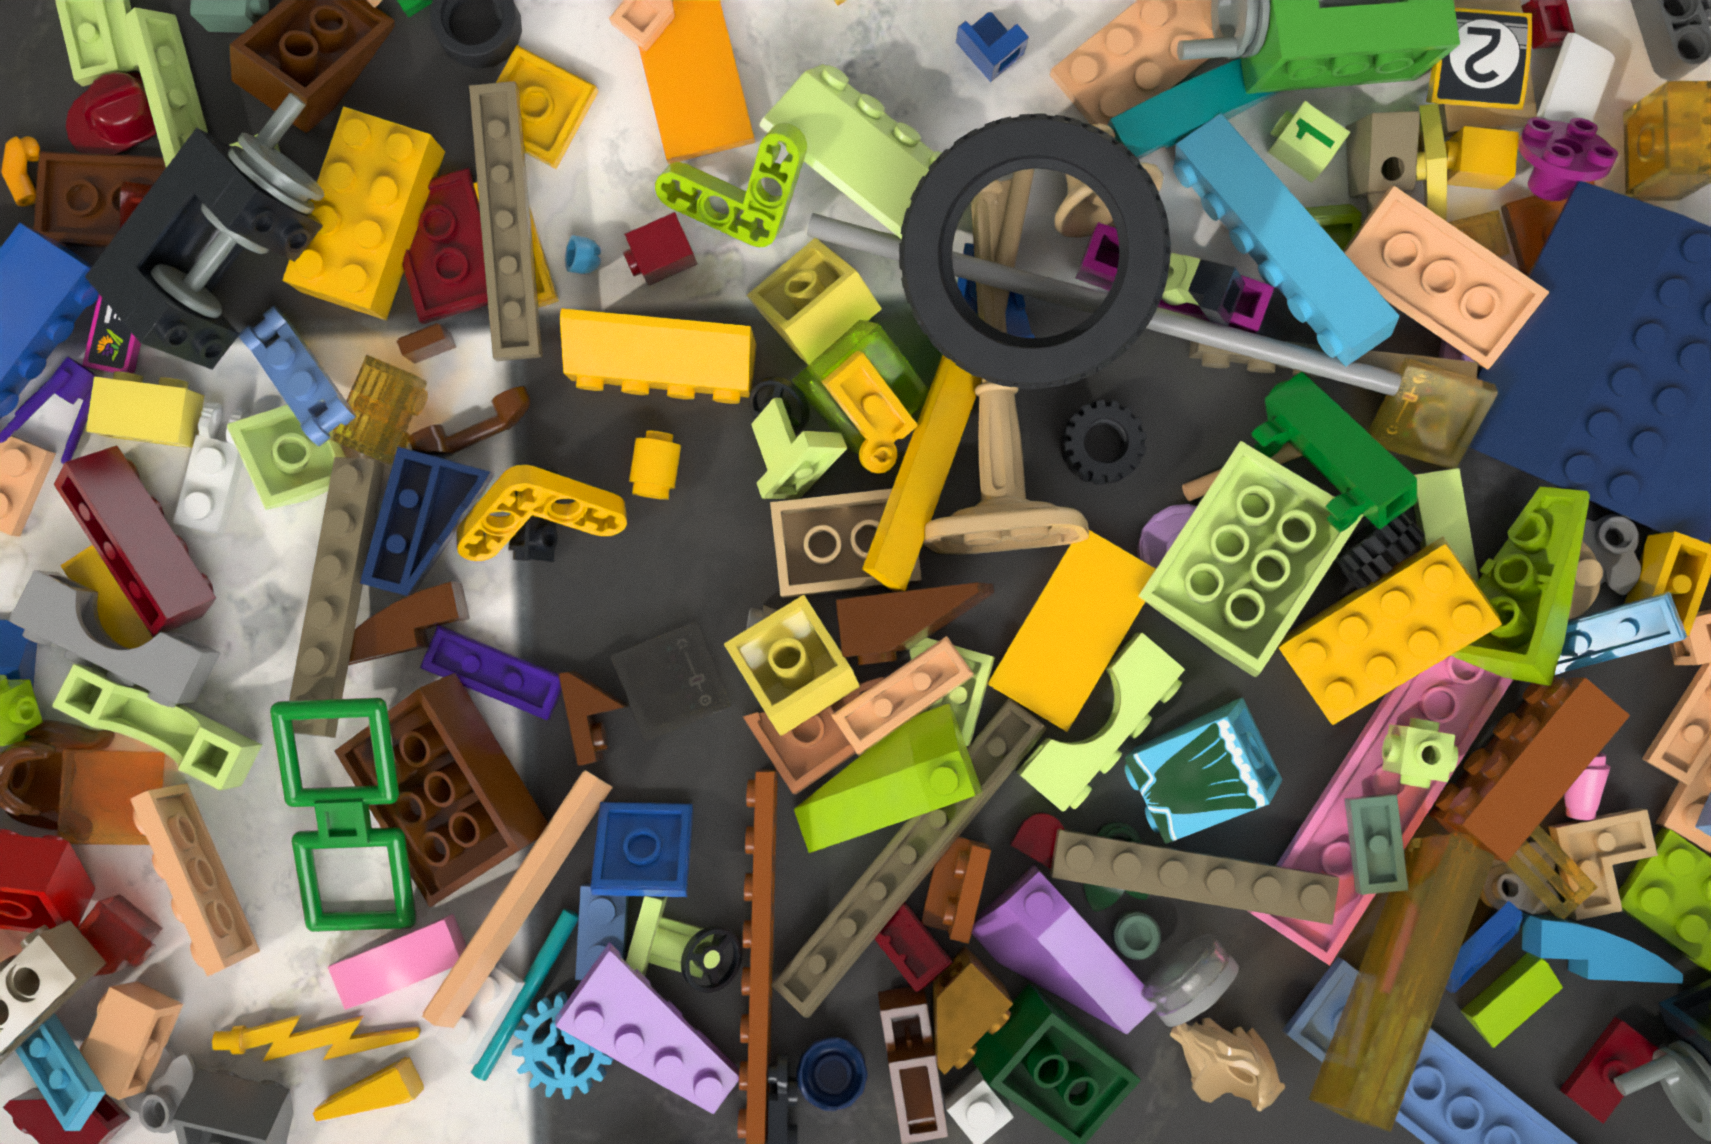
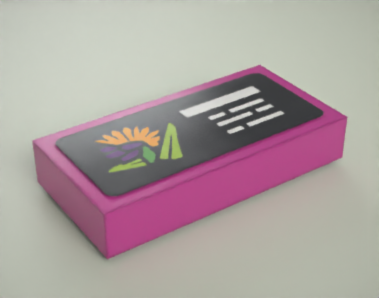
M99 294L82 366L109 373L119 371L134 374L141 343Z

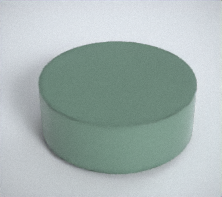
M1131 910L1121 914L1116 919L1112 929V938L1114 944L1123 955L1139 960L1151 956L1158 949L1161 941V932L1157 922L1150 915L1139 910Z

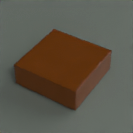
M438 323L402 336L397 340L402 356L414 364L456 348L451 332Z

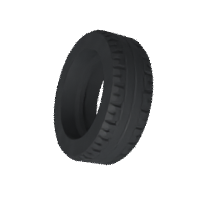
M1044 113L1020 114L1019 117L1011 118L1009 116L986 123L980 129L975 128L956 140L949 150L945 149L928 168L929 171L926 176H922L910 198L911 204L909 208H906L900 233L902 234V242L899 243V268L902 270V286L906 300L913 310L912 314L923 333L927 334L931 339L930 342L947 359H951L962 370L973 376L981 377L988 382L1006 387H1018L1020 389H1043L1070 384L1091 376L1110 365L1135 343L1152 320L1163 296L1168 278L1171 240L1168 218L1159 191L1147 170L1144 169L1140 161L1127 147L1119 143L1107 132L1091 124L1082 123L1078 119L1062 115L1050 116ZM1027 169H1048L1062 172L1086 184L1099 196L1109 210L1119 240L1117 273L1113 285L1102 304L1089 318L1078 326L1058 335L1042 338L1014 336L1004 333L982 320L964 299L955 279L952 260L955 232L962 214L969 203L982 189L993 181L1010 173Z

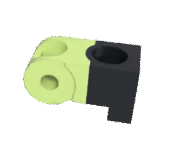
M1171 253L1167 283L1161 299L1169 305H1180L1186 302L1199 305L1210 322L1229 326L1246 283L1235 267Z

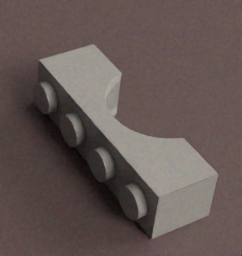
M33 571L8 620L25 629L22 634L25 638L45 646H51L54 643L66 649L64 656L78 664L89 667L93 663L108 670L106 677L110 680L128 687H134L137 684L149 690L150 692L147 697L161 705L174 708L176 704L196 703L220 652L177 632H160L142 646L133 649L124 647L115 642L101 625L97 611L98 592L57 572Z

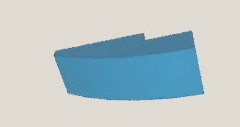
M1523 913L1522 950L1540 958L1568 959L1567 970L1579 976L1593 980L1683 983V974L1662 958L1631 941L1580 922L1550 915Z

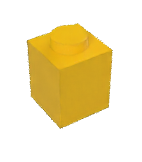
M1463 126L1449 140L1445 141L1447 185L1498 190L1515 178L1519 132Z

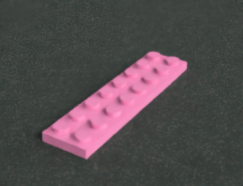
M1449 656L1386 693L1276 864V866L1339 877L1333 925L1253 911L1248 912L1330 966L1375 894L1360 895L1355 892L1344 798L1389 793L1396 794L1403 849H1405L1447 784V782L1431 780L1430 789L1400 784L1401 774L1382 770V746L1388 734L1389 724L1409 727L1410 718L1439 722V732L1455 735L1454 745L1458 748L1457 768L1513 679L1503 678L1453 656Z

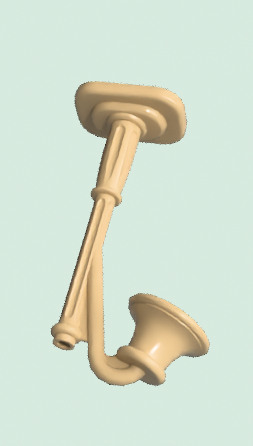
M1092 124L1093 126L1098 127L1104 132H1107L1115 139V132L1110 128V126L1105 124ZM1140 162L1151 176L1158 191L1162 189L1164 173L1155 164ZM1035 169L1013 172L1012 179L995 180L982 189L971 201L974 257L1015 268ZM1064 173L1067 181L1068 196L1065 197L1055 214V229L1064 237L1082 238L1091 236L1098 222L1114 228L1113 218L1099 196L1080 180ZM976 282L978 316L992 327L1007 333L1006 308L1010 291ZM982 378V384L975 388V394L979 397L978 437L981 502L975 507L958 510L950 517L938 518L926 523L923 544L930 550L942 554H979L1067 545L1088 539V521L1080 511L1069 507H1059L1048 502L1026 499L1022 442L1015 401L1018 387H1006L988 382Z

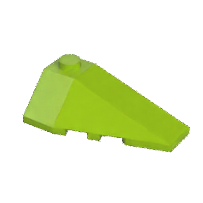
M1541 486L1538 488L1508 530L1509 538L1493 560L1488 558L1480 569L1483 575L1477 581V585L1498 613L1502 625L1450 656L1503 678L1551 686L1565 641L1590 499L1588 491Z
M951 703L915 716L865 751L794 808L809 853L976 796L982 792Z

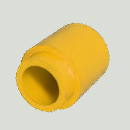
M646 431L645 438L635 439L629 482L633 483V495L653 499H669L670 489H675L681 445L673 443L674 435L659 431Z

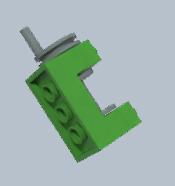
M1212 0L1211 20L1214 38L1181 40L1178 42L1177 55L1179 60L1217 57L1235 59L1240 56L1246 94L1415 81L1460 45L1454 0Z

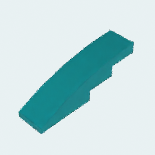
M1241 58L1196 76L1111 118L1107 125L1115 132V140L1127 147L1139 160L1164 146L1167 149L1175 145L1220 113L1229 120L1281 91L1246 94Z

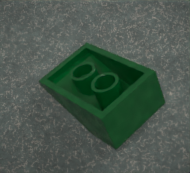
M1029 983L1008 1009L1011 1015L1007 1022L994 1034H990L987 1031L975 1044L977 1051L971 1059L988 1085L1071 1144H1086L1138 1085L1141 1079L1066 1011Z

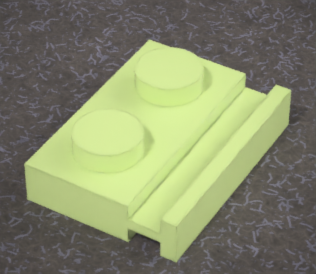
M55 0L74 81L81 86L91 85L95 79L103 74L112 72L126 73L134 70L140 72L125 15L132 10L129 0Z

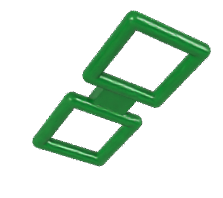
M382 698L275 702L270 708V715L285 803L290 807H315L318 830L298 831L291 839L306 928L311 932L408 929L413 927L417 918L405 833L398 827L372 828L369 805L392 804L399 798L386 702ZM368 717L378 785L303 788L292 720ZM387 847L396 910L323 913L313 849Z

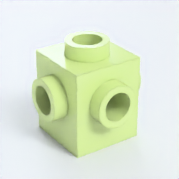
M1410 718L1409 727L1389 724L1388 734L1382 746V770L1401 774L1400 784L1430 789L1431 780L1448 782L1449 774L1455 770L1458 762V748L1454 745L1455 735L1439 732L1440 723Z

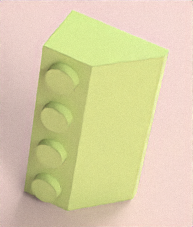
M822 64L805 71L764 116L759 126L767 132L773 126L780 123L792 124L800 129L807 141V152L804 162L902 239V234H900L906 208H909L911 204L910 198L922 176H926L929 166L942 152L932 151L920 141L921 137L915 129L905 123H897L884 112V106L876 98L868 94H861L849 85L848 77L836 67ZM779 141V142L782 143L785 147L787 146V144H786L785 142Z

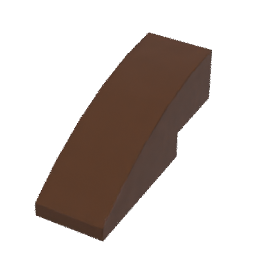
M450 581L421 590L392 603L365 620L354 631L348 666L429 647L426 629L470 619L462 583Z
M911 986L878 992L880 1014L902 1144L948 1137L925 990L923 989L916 993Z

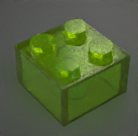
M861 319L792 379L832 431L842 434L847 449L859 454L860 447L866 439L821 382L853 353L860 351L865 354L910 415H913L924 405L929 392L928 387L882 327L877 323Z

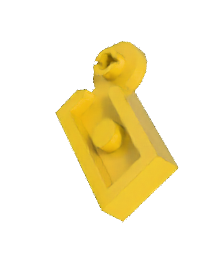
M856 351L821 382L866 439L859 450V460L862 466L877 474L885 473L893 467L897 459V448L894 442L897 439L905 438L918 424L865 354Z

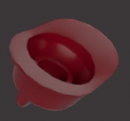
M112 72L103 74L95 79L88 90L73 102L67 114L66 130L69 141L80 153L117 155L157 134L141 73Z

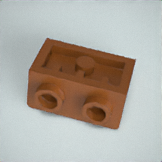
M958 837L935 864L921 918L923 925L948 931L950 939L969 944L991 852L986 843Z

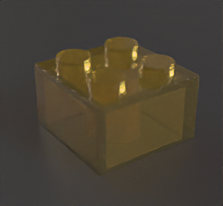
M1666 81L1623 112L1625 196L1640 201H1680L1711 183V81Z

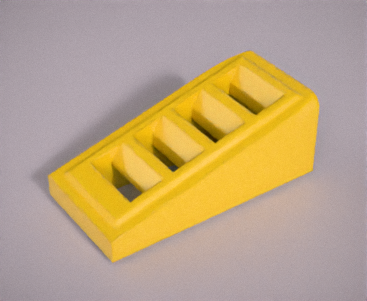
M405 1056L327 1097L314 1109L312 1114L317 1122L408 1103L415 1100L424 1090V1084L411 1058Z

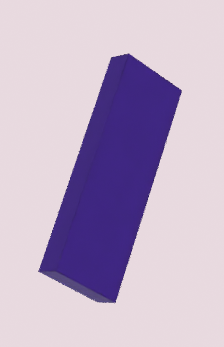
M437 625L420 666L421 669L440 677L456 673L463 686L545 720H550L562 691L558 673L440 625Z

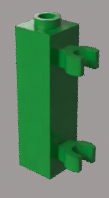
M1302 371L1289 381L1285 380L1278 383L1269 395L1265 397L1268 422L1259 425L1251 433L1252 437L1257 441L1253 445L1254 449L1271 458L1288 441L1342 494L1333 498L1325 506V509L1331 514L1327 517V521L1339 533L1348 529L1361 514L1366 516L1380 530L1418 502L1417 478Z

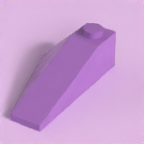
M1034 864L974 920L971 933L998 963L1126 1035L1154 1010L1159 1003L1157 998Z

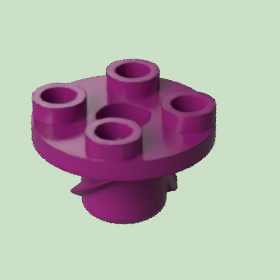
M1532 117L1528 119L1518 140V149L1521 155L1534 166L1527 182L1528 187L1534 195L1548 201H1563L1567 199L1577 181H1596L1606 177L1618 157V152L1605 139L1596 134L1598 130L1597 125L1584 118H1572L1567 123Z

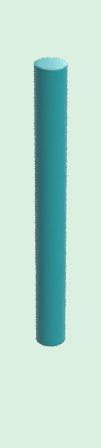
M568 908L563 909L524 977L523 981L525 984L480 1060L473 1066L471 1074L474 1077L483 1081H487L521 1022L522 1016L526 1013L579 920V915Z

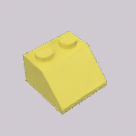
M817 238L810 241L747 294L749 300L789 347L811 368L830 356L837 346L855 331L863 328L882 309L857 270Z
M805 595L800 596L724 643L780 736L860 687L852 668L845 657H842L841 651Z

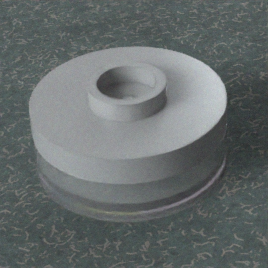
M1213 934L1202 935L1178 949L1164 961L1146 981L1141 991V996L1166 1026L1175 1027L1193 1019L1210 1008L1234 981L1239 971V964Z

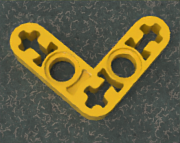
M516 465L507 469L458 525L456 529L457 552L461 557L471 561L491 559L498 554L532 515L593 535L612 536L623 531L627 525L625 501L614 493L535 466ZM560 499L576 500L569 504L555 503V501ZM502 511L511 513L510 515L499 517L489 515L494 512Z

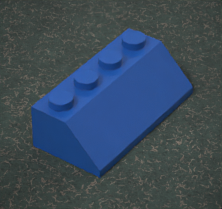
M22 223L17 225L0 248V420L15 409L20 393L30 380L35 379L43 372L47 364L46 359L59 343L65 341L71 335L74 329V322L86 307L92 305L98 299L99 295L85 278L92 268L91 264L65 245Z

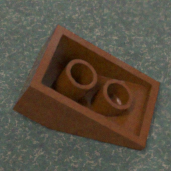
M282 0L230 44L231 79L235 84L274 111L278 109L290 92L296 95L306 106L292 124L307 134L336 108L395 27V20L378 8H374L366 0Z
M975 582L838 599L836 604L842 657L857 656L858 665L896 661V651L910 650L913 646L994 594V586L990 583Z

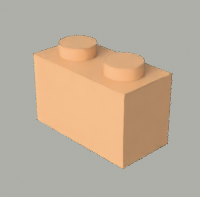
M139 981L109 987L98 1003V1015L90 1034L79 1048V1051L105 1089L107 1095L120 1100L145 1092L174 1028L183 1003Z

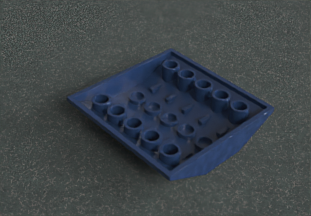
M1577 181L1528 275V278L1545 288L1549 293L1489 370L1482 366L1480 367L1476 381L1472 383L1445 437L1558 488L1588 491L1590 502L1661 534L1676 531L1707 543L1711 536V227L1685 215L1587 182Z

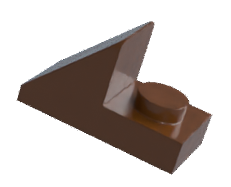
M577 672L560 673L559 679L577 764L580 766L604 759L602 750L608 749V741L603 723H596L594 714L628 707L629 705Z

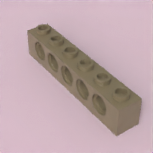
M70 920L52 929H49L46 925L37 928L21 941L20 946L24 950L17 956L12 955L0 963V1065L106 964L104 959Z

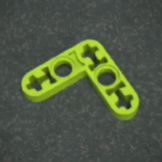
M780 123L773 126L760 143L747 191L686 163L674 162L664 169L655 182L657 197L667 207L751 246L767 247L772 244L783 228L807 152L806 138L801 130L792 124ZM779 141L787 144L786 151L789 153L781 164L775 163L781 150ZM769 177L776 180L782 188V195L774 196L766 192L762 186L761 179ZM673 180L680 182V189L683 192L676 190V182ZM697 189L702 191L698 200L695 199L696 196L699 194V192H697ZM718 196L724 199L728 204L729 213L722 214L714 210L710 204L709 197ZM742 209V210H744V212H743V213L741 214V216H740V218H742V220H739V219L736 218V216L739 214L740 210ZM756 217L764 221L763 227L765 228V230L757 227L758 220L756 219Z

